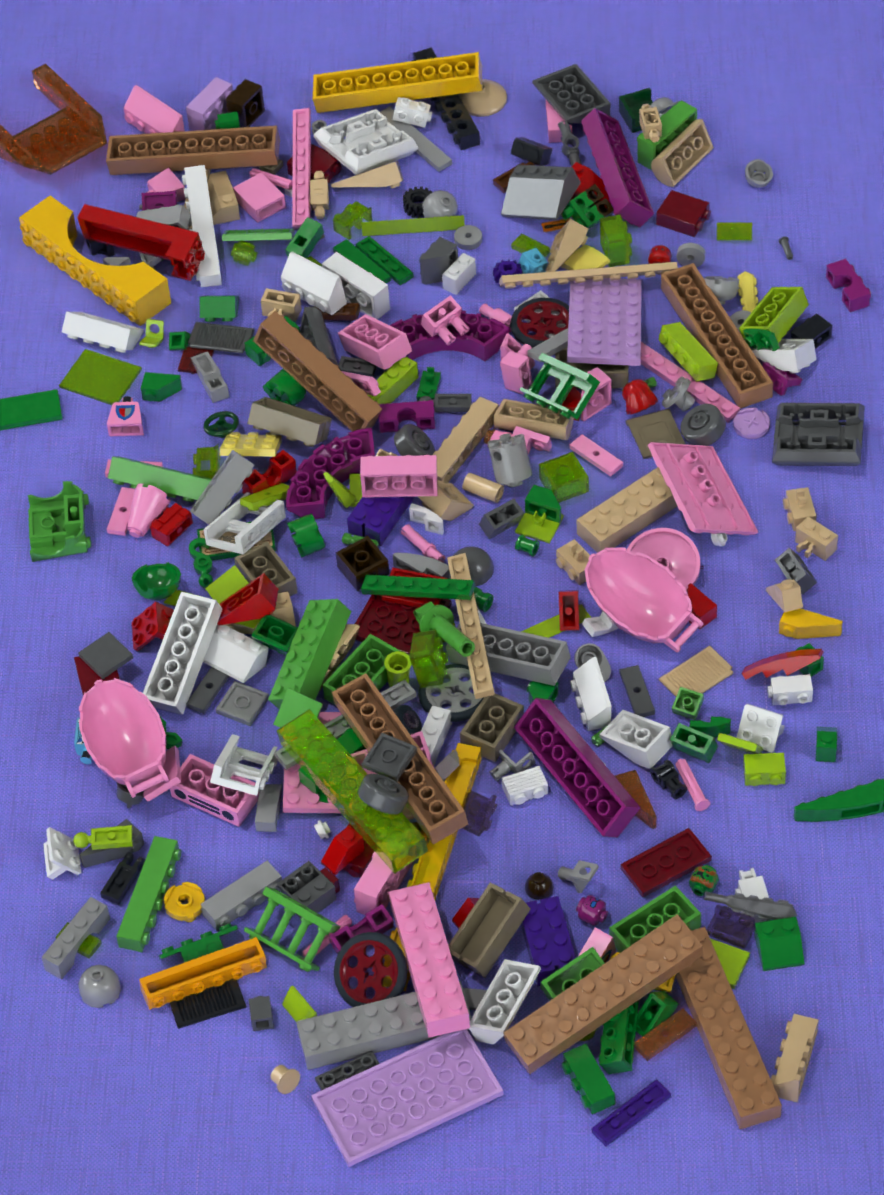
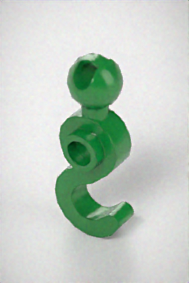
M196 538L189 544V553L195 559L193 562L195 572L201 575L198 580L199 585L206 588L213 583V577L208 574L213 569L212 560L209 556L195 549L199 546L210 549L211 546L206 545L205 538Z

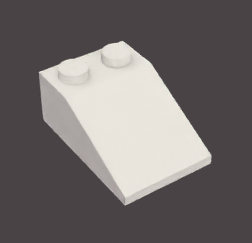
M781 339L778 343L780 348L776 351L764 347L760 350L750 348L760 360L770 363V365L775 366L779 370L790 371V373H798L802 368L809 367L812 362L817 360L813 339Z
M622 710L599 734L601 739L632 762L648 769L654 767L673 746L670 741L672 734L669 726Z

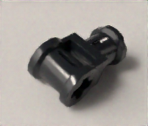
M665 760L664 764L650 769L654 782L659 784L663 790L667 788L671 792L673 799H678L686 793L687 786L678 780V772L670 760Z

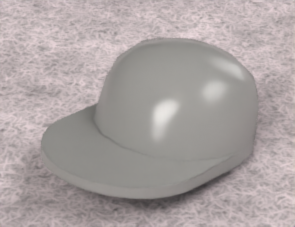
M663 97L655 100L650 106L651 108L657 107L661 117L679 101L673 103L671 99Z
M587 643L580 646L574 655L576 666L579 668L591 658L596 657L603 680L606 682L610 677L611 667L603 651L595 644Z

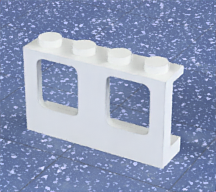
M247 492L241 498L250 495V493ZM238 499L204 529L206 545L245 554L286 518L284 501L277 500L270 507L262 506L257 511H250L247 507L240 505V499ZM248 513L259 515L251 523L239 521ZM225 532L237 533L235 544L218 540V538Z
M232 734L214 764L210 783L257 796L260 789L264 790L270 774L273 773L274 766L278 763V760L275 758V752L278 747L274 746L269 756L237 747L240 736ZM247 760L261 764L263 767L262 769H257L240 764V761ZM233 775L254 780L256 784L253 786L232 780L231 777Z

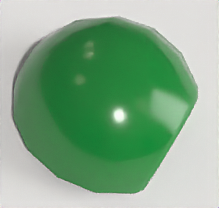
M169 562L148 566L146 564L138 568L132 576L133 585L138 593L146 599L155 601L172 596L179 587L181 580L179 568Z

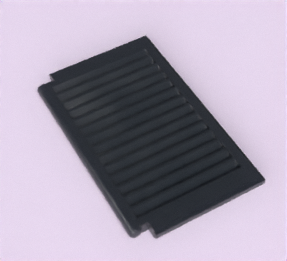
M234 979L225 981L221 986L207 988L201 993L191 994L179 1001L169 1002L178 1029L246 1008L238 982Z

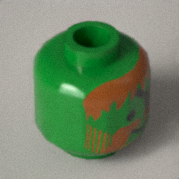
M709 865L695 868L689 880V886L693 893L697 896H703L705 892L713 893L719 881L717 871Z

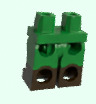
M594 184L569 201L561 216L565 220L572 217L574 221L590 229L602 220L611 217L614 209L606 198L603 199V193Z

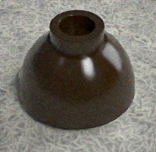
M541 872L530 875L525 883L527 895L538 900L549 897L554 888L551 878Z

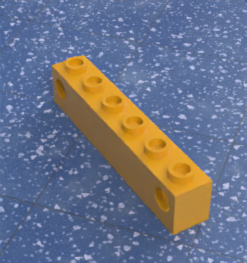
M257 937L140 978L141 992L149 1010L159 1008L164 1004L179 1001L191 994L201 993L207 988L221 986L230 979L237 980L250 973L260 972L262 969L267 968L266 956Z

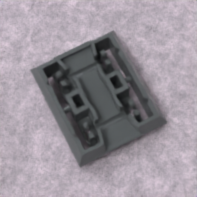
M780 403L777 405L772 463L781 466H858L861 464L865 406L860 403Z

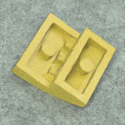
M584 245L577 249L562 264L561 268L567 270L603 268L610 263V259L597 249Z

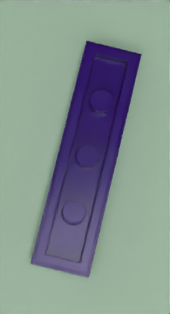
M656 1079L591 1128L592 1133L606 1147L671 1097V1093Z

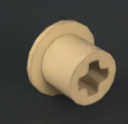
M278 1065L271 1073V1080L277 1084V1089L280 1093L288 1094L297 1087L300 1081V1074L296 1069H288L284 1065Z

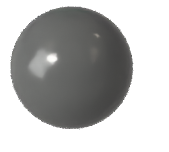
M474 546L458 550L453 556L466 553L471 579L474 580L476 586L486 583L492 577L494 565L487 552Z

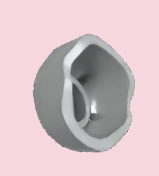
M756 159L746 165L745 178L751 186L762 188L770 183L773 171L769 164L761 159Z

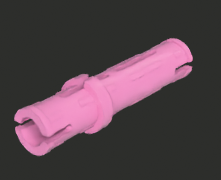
M409 524L403 526L401 534L420 549L424 556L444 563L446 557L436 549L433 543L430 544Z

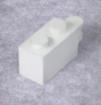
M750 868V871L745 872L739 870L740 880H738V889H735V894L742 893L745 897L754 895L758 896L759 899L769 898L763 876L756 877L754 868ZM741 911V916L746 918L748 925L772 920L760 919L759 915L749 916L745 914V911Z

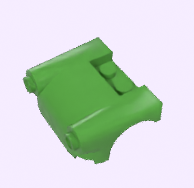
M63 481L62 491L53 497L40 498L28 495L30 509H28L30 556L32 562L88 552V548H91V540L85 534L84 509H86V505H89L88 494H84V491L74 485L72 481Z

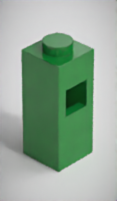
M307 217L285 249L287 258L291 252H294L307 259L324 234L322 224Z

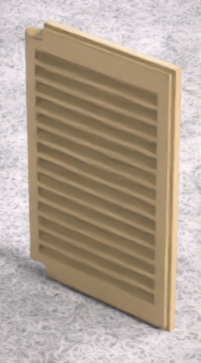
M708 646L658 680L674 696H677L680 686L703 694L732 675L733 671L731 670L732 666L711 646Z

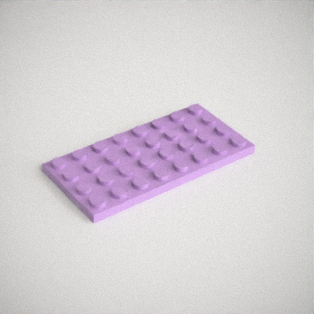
M603 278V281L593 282V279H590L583 283L570 281L568 363L640 366L641 279L610 280V278Z
M464 1029L443 1034L311 1095V1098L348 1167L504 1094L503 1089L468 1030Z

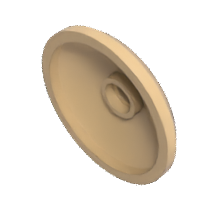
M482 79V91L458 94L469 115L483 117L493 115L499 112L507 102V93L503 86L488 79Z

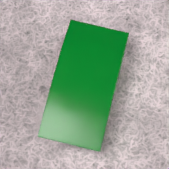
M763 329L743 330L744 340L749 347L756 350L764 347L772 351L780 348L775 334L771 331Z
M711 716L710 722L690 720L689 727L716 738L720 733L730 734L731 719Z

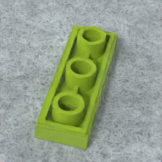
M281 483L240 498V505L247 507L250 511H257L259 507L270 506L277 500H286L287 490L290 486Z

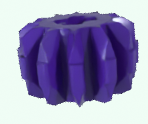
M510 259L508 261L501 260V263H496L493 270L494 281L499 286V279L502 275L523 274L521 264H517L516 260L510 261Z

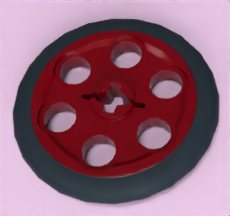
M553 298L529 300L514 311L510 324L511 332L519 342L528 344L533 348L549 339L545 337L546 334L556 335L568 328L569 306ZM541 309L542 312L535 313L534 310ZM554 311L560 312L559 315H552L551 313ZM524 319L531 320L529 323L522 322ZM558 324H565L566 326L563 327V328H560V327H558L557 325H558ZM531 331L536 332L535 335H528L527 333Z
M377 932L360 933L348 940L337 955L334 965V980L337 990L344 1001L352 1007L400 996L407 981L406 959L401 948L390 937ZM369 945L375 948V953L371 957L366 954V948ZM385 955H389L392 959V963L388 967L383 964ZM352 956H356L358 959V964L354 968L349 964V959ZM368 968H372L373 976L369 975ZM386 976L392 979V985L389 988L383 985V979ZM352 977L358 979V986L355 989H352L349 985ZM369 987L375 990V996L372 999L366 996V991Z

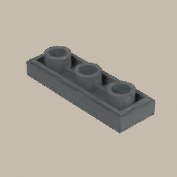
M639 666L619 669V674L634 714L642 717L655 715V709Z
M211 667L186 703L187 708L205 714L230 676Z
M370 1051L316 1076L315 1081L320 1090H324L380 1063L373 1051Z

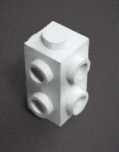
M398 97L392 120L425 128L426 123L431 121L432 112H429L431 105L425 102H416L408 98Z
M810 674L771 678V684L767 686L768 698H772L773 705L812 702L813 687Z

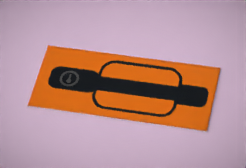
M571 218L541 223L543 231L560 230Z

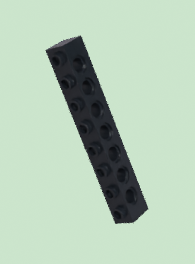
M431 47L414 52L413 60L411 61L437 58ZM458 94L430 98L435 103L436 111L441 113L443 123L446 122L449 134L452 133L455 145L458 144L461 150L480 145L479 131Z

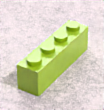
M681 322L662 325L659 341L697 382L715 378L718 362Z
M408 357L398 360L377 379L381 392L377 396H368L378 404L392 403L418 378L417 362Z

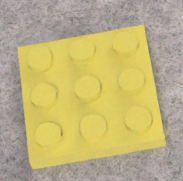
M232 432L225 437L220 447V456H228L234 450L241 456L275 457L282 443V435L277 436L270 434V432L266 433V435H259L257 432L240 435V432Z

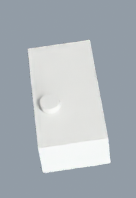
M337 252L322 263L323 268L340 276L346 302L359 303L360 312L378 320L390 310L388 284Z

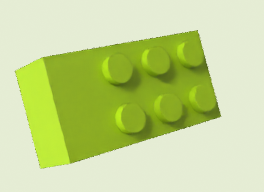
M772 287L739 327L742 337L745 338L743 332L745 329H763L773 332L779 343L809 305L803 287Z

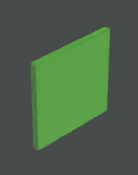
M288 688L273 725L303 737L313 730L323 703Z

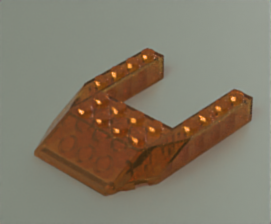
M46 63L32 70L34 85L60 111L14 136L0 125V158L50 175L107 144L102 115Z

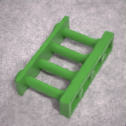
M265 887L262 894L268 897V904L256 928L245 927L244 931L250 934V939L257 937L259 943L262 941L300 963L298 967L307 972H310V970L318 971L320 967L312 963L321 943L326 934L328 935L329 932L335 933L341 926L277 889ZM280 904L285 907V913L271 939L262 934L275 907ZM298 914L301 916L300 920L302 922L289 948L281 945L279 941L292 915ZM314 923L318 926L317 930L319 931L304 958L295 952L308 926Z

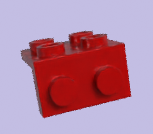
M155 602L135 617L132 621L133 649L139 651L155 637L163 640L174 610Z

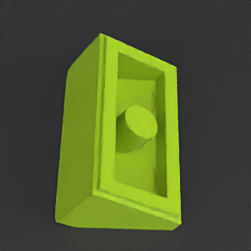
M292 985L283 1000V1007L295 1021L316 1017L317 1013Z

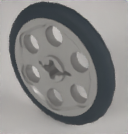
M449 664L436 668L423 679L418 693L420 704L428 714L432 706L442 708L443 704H450L451 707L448 710H451V722L470 719L484 699V697L475 699V695L470 693L473 686L469 666L462 664ZM462 677L470 678L465 682L459 680ZM443 678L450 679L447 683L440 682ZM433 692L441 693L439 696L436 697L431 695V693ZM464 702H468L471 704L469 707L461 706V704Z

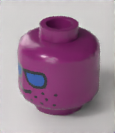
M588 895L586 898L582 897L576 908L578 918L593 926L599 922L603 923L608 915L606 903L592 895Z

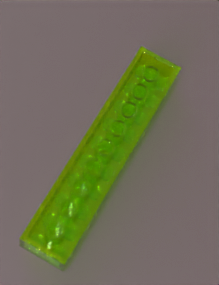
M310 709L277 730L280 744L356 831L363 836L364 840L394 874L428 851L424 836L402 812L394 815L386 814L373 809L361 800L358 795V789L363 778L368 774Z

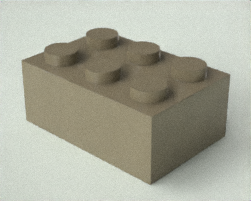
M268 542L234 558L235 566L249 583L264 573L279 589L278 593L288 592L289 596L298 593L296 578Z
M498 694L484 697L460 732V743L481 747V756L496 762L500 756L499 750L503 751L516 733L514 726L524 714V705Z

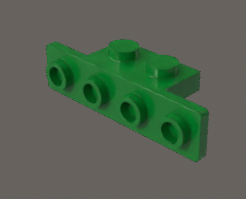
M231 923L219 927L220 932L215 934L209 931L201 934V939L193 942L191 938L181 942L182 946L174 949L173 946L161 950L162 954L158 956L159 960L180 952L185 963L224 949L220 936L233 932L238 927L237 925L232 927Z

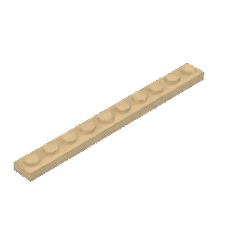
M677 262L502 275L499 282L500 287L505 286L506 289L515 288L516 285L531 287L533 284L539 283L541 286L551 285L552 282H558V284L569 283L568 281L583 283L590 279H593V282L603 281V278H610V280H619L621 277L635 279L641 275L650 278L655 277L656 274L677 269L678 266Z
M466 553L447 557L451 579L472 580ZM473 592L471 600H455L461 631L475 644V650L470 656H467L475 699L495 695L475 594Z

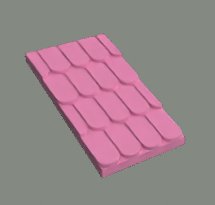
M656 442L648 444L656 466L660 468L666 485L670 487L679 511H682L686 523L692 532L725 533L728 535L741 534L745 536L758 533L713 446Z

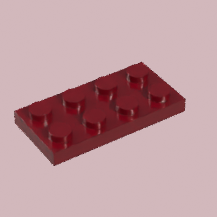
M687 828L620 864L623 873L640 895L645 897L692 872L695 868L712 861V856L691 829Z

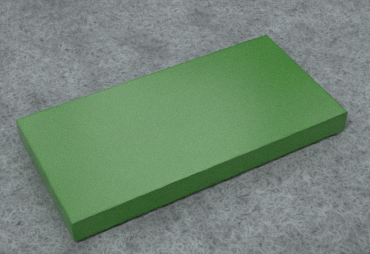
M295 229L226 230L222 234V241L291 240L295 236Z

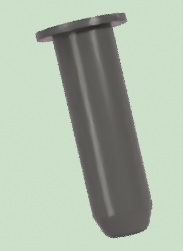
M782 237L779 239V243L783 247L786 258L791 260L793 259V253L788 243L789 238Z

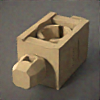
M643 104L641 109H639V122L644 138L650 139L652 142H658L660 137H662V123L657 107L651 108L649 104Z
M316 171L314 180H310V204L312 205V210H315L317 219H323L325 217V210H329L328 180L324 178L323 171Z

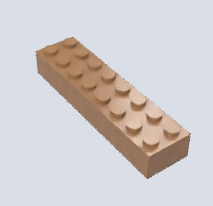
M276 311L260 324L253 341L351 431H356L374 426L382 411L380 405L372 400L362 388H359L349 376L340 371L336 364L328 360L323 352L317 350L310 340L305 339L297 328L292 327Z

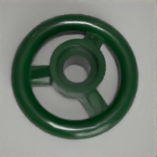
M217 412L205 420L203 429L210 436L224 438L238 427L239 418L233 412ZM219 418L215 424L209 426L214 419ZM225 418H232L234 420L233 424L226 423Z

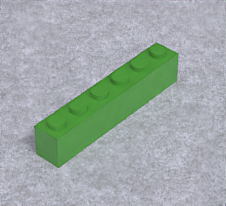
M119 456L112 457L108 478L113 479L115 484L124 485L125 482L131 484L130 487L136 488L138 484H143L142 487L146 488L148 485H151L166 492L168 497L176 498V495L183 497L182 500L193 502L194 499L198 500L212 480Z
M154 836L116 936L119 948L143 952L144 946L148 945L150 930L156 925V914L162 909L163 895L169 889V879L174 876L175 863L181 857L178 840Z

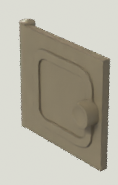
M669 408L626 420V425L629 426L643 459L653 457L648 447V444L651 442L685 444Z

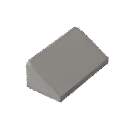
M451 752L434 768L443 781L459 766L458 752Z

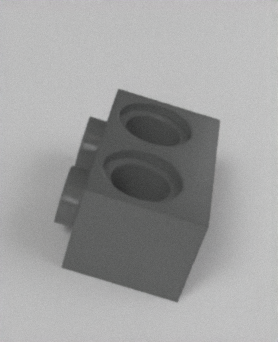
M788 548L775 559L786 578L795 580L800 586L801 594H804L817 583L801 557L792 549Z

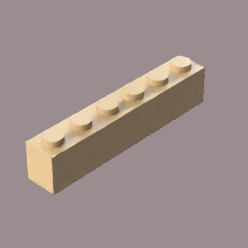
M479 397L476 402L471 404L470 410L462 416L459 424L453 427L449 437L445 438L438 451L433 453L437 457L439 481L449 482L494 424V414L499 404Z

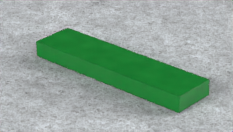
M370 236L356 244V247L388 273L399 285L414 277L411 270Z
M347 239L333 247L334 253H339L362 269L372 273L384 283L391 281V276Z

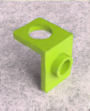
M147 319L146 336L139 342V345L150 348L157 347L163 341L164 321ZM151 324L159 326L160 330L158 333H153L150 330Z

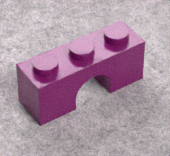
M847 259L828 264L826 278L833 289L845 287L842 292V302L848 311L853 312L868 307L871 292L863 284L862 278L856 274L853 265H850Z
M433 400L379 404L382 408L379 415L380 433L397 432L399 424L404 420L414 421L421 430L435 429Z
M381 904L366 913L365 917L351 927L346 925L329 936L330 943L338 954L343 945L352 937L366 932L383 934L394 927V921L384 905Z

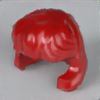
M632 380L623 387L622 396L626 401L625 412L631 415L641 412L658 402L656 395L643 380Z

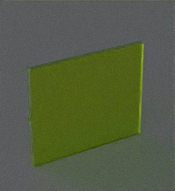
M85 349L59 384V388L112 405L122 399L142 368Z

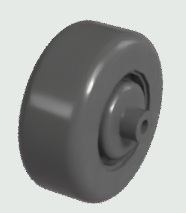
M701 404L691 409L684 416L680 430L690 445L709 446L716 442L723 434L726 420L716 406Z
M413 424L404 425L394 435V443L401 456L433 455L435 452L434 445L427 434Z
M380 774L366 775L358 789V795L364 803L386 814L394 815L401 813L409 799L407 790L401 784Z

